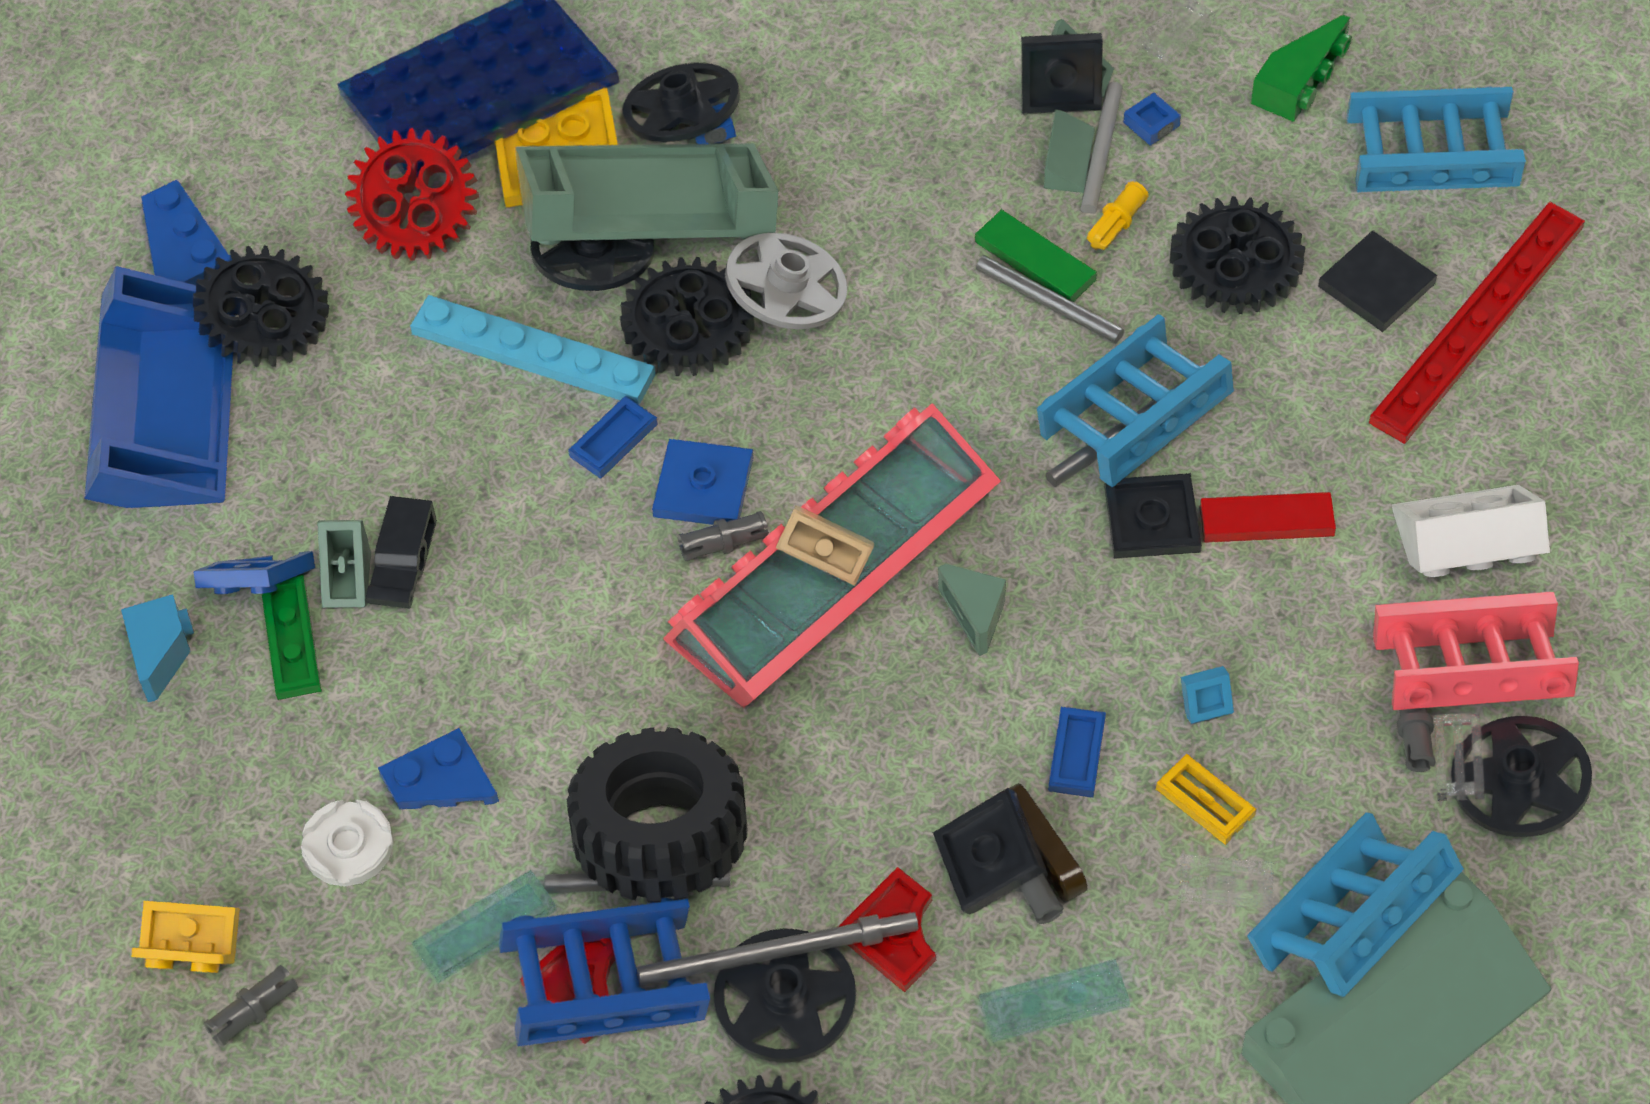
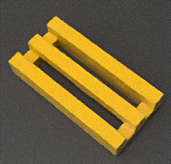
M1188 754L1183 756L1156 783L1157 791L1225 845L1232 839V835L1235 832L1238 833L1244 827V824L1256 815V808ZM1186 770L1235 809L1238 814L1233 816L1218 804L1214 797L1202 788L1199 789L1184 777L1182 773ZM1172 782L1177 784L1180 788H1182L1185 792H1187L1190 796H1192L1195 800H1197L1200 804H1202L1205 808H1207L1210 812H1212L1215 816H1217L1227 825L1225 826L1223 823H1221L1218 819H1216L1213 815H1211L1208 811H1206L1203 807H1201L1198 803H1196L1193 799H1191L1188 795H1186L1183 791L1176 787Z

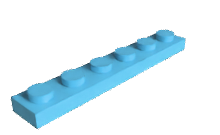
M430 295L427 296L410 325L412 335L617 400L627 396L638 405H640L656 375L654 365Z

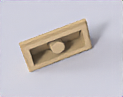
M795 505L776 549L855 586L874 548V542Z

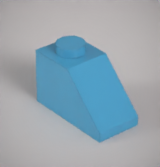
M173 594L121 609L139 681L148 703L159 698L191 652L187 635L194 634L192 622L187 608L178 609Z

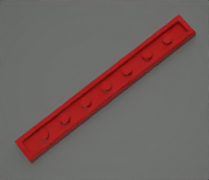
M1549 201L1370 415L1369 424L1405 444L1584 227L1585 220Z

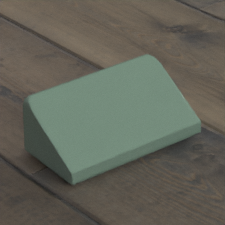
M1056 109L1045 165L1044 189L1084 193L1095 127L1064 111Z

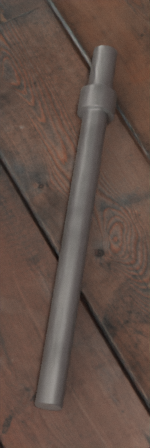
M915 912L879 919L878 915L858 918V923L638 966V979L641 986L861 942L863 946L882 943L883 937L918 931L917 917Z

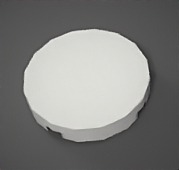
M344 800L331 802L317 810L305 824L301 843L304 862L314 876L327 884L350 886L363 883L377 875L390 859L394 845L390 823L380 809L367 801L355 800L356 803H344Z

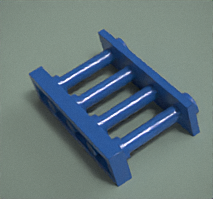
M661 898V902H650L643 905L541 918L525 915L516 917L510 922H502L499 939L500 953L518 951L528 1002L525 1007L517 1009L514 1029L517 1046L705 1020L710 1003L707 982L692 984L687 981L686 977L667 980L669 986L666 988L646 991L640 987L630 936L657 933L663 962L682 958L676 930L685 928L690 908L688 899L674 901L671 898ZM611 938L622 992L617 995L599 997L593 992L583 942ZM565 945L575 998L572 1001L552 1003L546 999L537 948Z

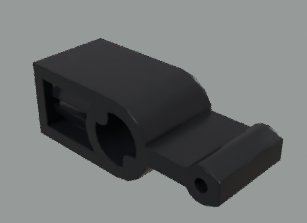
M396 496L389 497L375 549V568L366 593L367 604L411 608L418 577L423 575L437 523L432 501Z

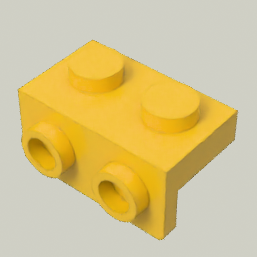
M144 901L139 947H132L131 957L145 958L144 967L173 969L175 960L191 962L190 971L219 973L220 964H234L240 908Z

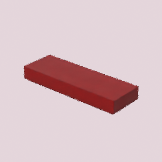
M1331 492L1200 499L1204 543L1335 536L1336 525Z

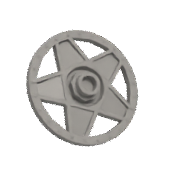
M763 233L744 239L731 251L725 268L726 283L734 299L756 318L778 327L810 329L824 325L839 314L847 296V281L836 260L818 245L794 235ZM785 246L800 249L810 255L804 256L798 251L787 250ZM757 247L759 262L736 264L744 253ZM830 273L834 278L837 288L836 299L819 284ZM741 287L762 293L763 308L749 298ZM796 306L816 313V315L809 317H788Z

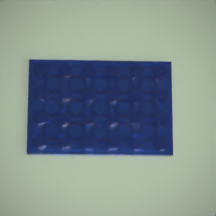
M512 0L361 73H357L338 83L337 86L340 95L377 142V138L381 137L387 144L392 143L394 130L399 133L402 139H407L410 128L415 130L418 139L422 138L426 130H430L433 134L434 144L441 136H445L448 140L447 150L457 145L462 152L458 158L460 160L495 144V141L502 137L505 139L517 133L519 129H525L536 124L537 120H544L585 100L586 96L602 88H609L620 81L617 69L555 0ZM424 161L418 162L416 168L417 177L421 168L424 166ZM406 163L395 164L401 173L405 175L408 165Z

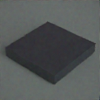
M1102 33L1021 37L1022 114L1055 112V109L1064 112L1102 110Z
M1372 230L1319 278L1318 287L1383 332L1436 284L1437 274Z
M1191 473L1124 478L1113 487L1104 483L1114 559L1201 553L1202 544Z
M1006 788L933 832L961 909L967 914L979 911L1047 871L1016 792L1009 788Z

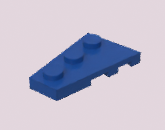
M178 179L141 196L153 269L156 276L196 285L197 279H204L205 267L215 269V258L220 257L227 262L230 261L229 254Z

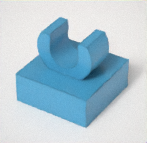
M1224 666L1181 677L1185 714L1191 724L1234 713L1230 676Z

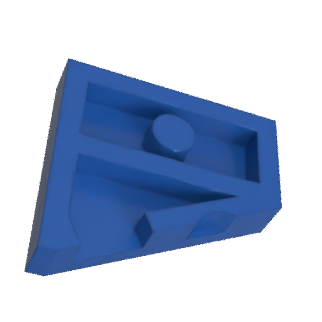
M313 551L299 552L298 555L285 560H273V555L249 559L218 561L197 569L193 573L195 587L214 588V594L235 593L241 590L240 587H250L251 593L262 594L276 591L278 583L314 569L315 563Z
M460 728L378 767L379 774L399 810L420 809L426 805L455 807L457 802L484 801V805L499 802L497 792Z

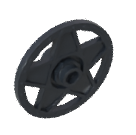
M696 62L674 65L651 74L640 81L629 92L623 104V117L628 129L636 136L645 140L676 142L691 139L715 129L732 115L740 100L739 85L737 79L729 70L715 64ZM695 73L713 75L717 78L698 82ZM660 83L658 89H650L654 85ZM729 95L728 101L716 113L711 104ZM633 110L649 114L642 126L633 118ZM680 123L692 126L680 130H671Z
M654 239L561 240L560 243L542 255L540 253L541 243L531 241L530 245L533 263L542 275L558 285L581 291H603L626 285L646 271L654 255ZM638 261L632 268L614 276L615 263ZM577 269L587 279L571 277L561 273V271Z
M1511 716L1482 725L1462 742L1452 762V789L1461 809L1481 827L1505 836L1532 837L1557 830L1576 817L1589 798L1592 786V767L1584 746L1570 731L1561 725L1538 717ZM1518 728L1539 730L1556 738L1532 746ZM1492 735L1493 757L1464 763L1472 749L1485 738ZM1576 757L1582 774L1580 789L1577 794L1559 777ZM1464 789L1493 795L1491 817L1485 815L1472 804ZM1532 806L1558 814L1541 822L1519 824Z
M790 928L769 930L746 939L737 947L810 932ZM836 947L819 950L831 959L840 972L810 970L808 953L772 959L769 965L752 963L719 970L714 986V1004L718 1021L725 1034L737 1047L746 1053L771 1062L801 1061L816 1056L831 1047L849 1026L856 1005L854 975L843 954ZM726 983L748 1000L734 1025L725 1007ZM846 998L840 1018L830 1031L823 1035L817 1010ZM781 1029L799 1048L773 1049L756 1044V1042Z

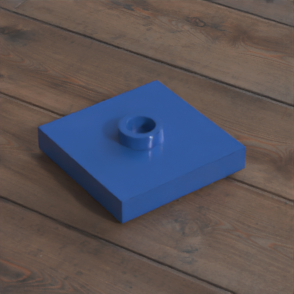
M669 439L652 508L653 517L714 525L715 520L722 518L726 522L740 518L753 462V449Z

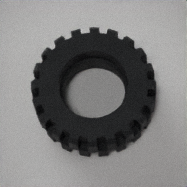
M654 727L641 729L640 734L630 735L627 732L617 736L616 742L610 745L605 742L593 751L594 757L587 756L577 768V773L571 778L568 787L569 796L567 798L573 851L576 860L581 863V869L590 879L597 880V884L612 894L615 890L620 891V896L626 899L636 901L637 897H645L648 902H661V898L674 897V901L687 898L688 892L697 890L700 893L713 885L714 878L721 880L732 869V863L735 864L739 860L744 850L748 827L743 778L739 774V767L734 759L726 755V751L713 741L707 744L706 738L700 734L690 732L689 735L682 734L680 729L667 727L666 731H655ZM657 805H672L689 810L678 818L660 823H641L627 819L628 816L636 811Z

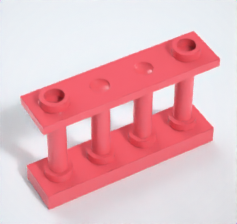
M1554 592L1375 605L1373 630L1376 650L1395 649L1401 670H1394L1393 710L1575 697L1579 661L1577 657L1555 658L1549 637H1554L1558 606ZM1530 639L1537 660L1511 662L1504 641ZM1485 642L1491 663L1465 665L1459 644ZM1440 645L1447 667L1420 669L1414 647Z

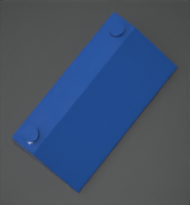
M116 266L101 296L84 499L124 508L224 502L233 352L226 357H222V344L210 348L208 346L209 335L199 334V322H194L193 293H196V285Z

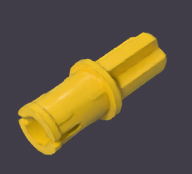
M1135 181L1128 182L1115 201L1105 205L1102 217L1087 234V240L1091 243L1093 249H1107L1122 229L1126 230L1131 226L1133 215L1149 197L1148 191L1143 185Z

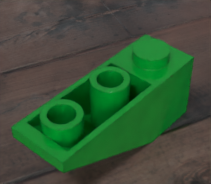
M1341 15L1273 51L1254 78L1251 104L1293 122L1302 109L1308 111L1315 100L1317 86L1319 83L1326 84L1334 69L1335 59L1337 56L1343 58L1352 41V36L1348 34L1350 17Z

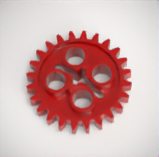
M413 128L409 129L407 139H402L399 133L394 130L392 134L393 142L387 144L383 138L378 137L380 149L375 152L371 148L365 147V153L369 157L368 161H354V164L361 171L360 175H348L347 177L356 186V189L346 191L345 196L349 200L357 202L348 207L347 212L351 216H361L353 223V226L357 231L367 229L363 236L366 243L370 244L378 239L376 249L379 253L383 254L391 246V255L394 259H398L403 250H406L407 256L411 261L415 260L418 250H422L425 256L430 259L432 258V247L436 245L442 252L446 253L447 246L445 240L450 238L459 243L461 240L455 232L457 228L460 227L467 230L471 228L464 219V216L477 214L475 207L468 203L470 200L479 198L477 190L468 188V186L477 182L474 173H465L472 165L467 158L458 160L462 152L457 145L447 150L448 140L445 136H441L434 144L433 134L430 130H426L421 139H418L417 133ZM424 161V166L421 168L417 177L416 168L418 162ZM406 163L408 165L407 171L402 177L398 179L389 177V172L395 164ZM438 172L447 174L446 181L441 187H428V181L433 174ZM416 187L420 195L419 197L412 196L409 203L405 198V194L413 193ZM388 201L397 203L396 210L391 216L380 217L378 215L379 208L383 203ZM433 211L436 213L435 220L430 226H417V219L423 212ZM408 213L407 227L405 229H401L400 225L401 223H403L406 214Z

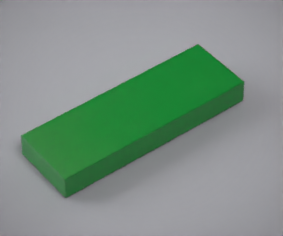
M1002 209L975 233V243L1029 279L1072 302H1075L1096 281L1097 271Z
M303 575L295 576L278 583L276 591L262 593L275 693L278 700L322 692L306 582Z

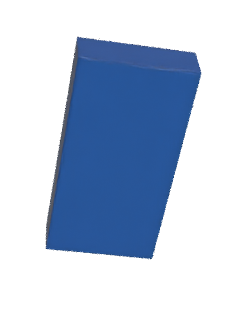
M624 396L568 449L569 457L601 479L658 425L657 417L627 396Z
M1061 706L1048 786L1049 792L1094 798L1105 725V712Z

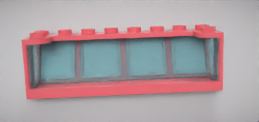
M933 403L921 413L914 407L883 436L888 443L879 451L872 445L854 461L858 469L849 477L842 471L823 488L828 495L819 503L810 498L801 506L874 542V548L855 586L776 549L777 543L785 529L780 524L762 540L767 547L761 553L755 556L750 550L731 567L736 573L726 583L720 577L717 578L699 595H695L668 621L673 628L663 638L664 641L743 708L756 699L1001 482Z

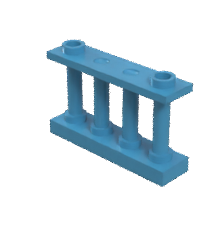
M1484 87L1350 92L1346 117L1347 124L1363 123L1367 155H1359L1355 178L1357 192L1520 186L1525 166L1524 150H1506L1501 118H1508L1513 88ZM1460 119H1484L1489 150L1465 151ZM1444 120L1449 152H1424L1420 121ZM1379 122H1403L1408 153L1384 154Z
M1158 314L1145 325L1138 327L1131 336L1057 393L1047 397L1037 407L1040 434L1048 440L1059 430L1065 428L1097 451L1100 479L1113 487L1234 391L1232 363L1218 354L1206 365L1198 366L1167 345L1165 318ZM1153 357H1156L1187 379L1175 389L1169 390L1139 370V368ZM1125 380L1157 403L1146 412L1138 414L1108 392ZM1095 404L1127 427L1114 437L1108 438L1078 416Z
M1366 812L1258 923L1247 937L1263 966L1268 971L1273 972L1291 953L1314 961L1330 992L1345 997L1464 869L1446 834L1432 831L1414 850L1388 843L1373 814ZM1379 860L1399 865L1385 881L1365 876ZM1349 891L1369 896L1355 913L1335 907ZM1319 922L1339 928L1325 944L1305 938Z

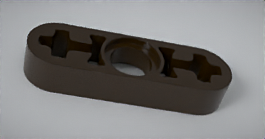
M1020 783L1010 787L1009 789L1016 792L1048 871L1046 878L1064 902H1067L1086 892L1088 885L1080 866L1028 791Z

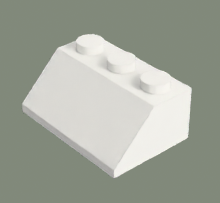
M1520 485L1392 504V510L1409 564L1427 577L1444 576L1450 573V568L1466 566L1469 570L1488 569L1493 567V561L1509 559L1511 563H1527L1536 560V555L1550 553L1545 501Z

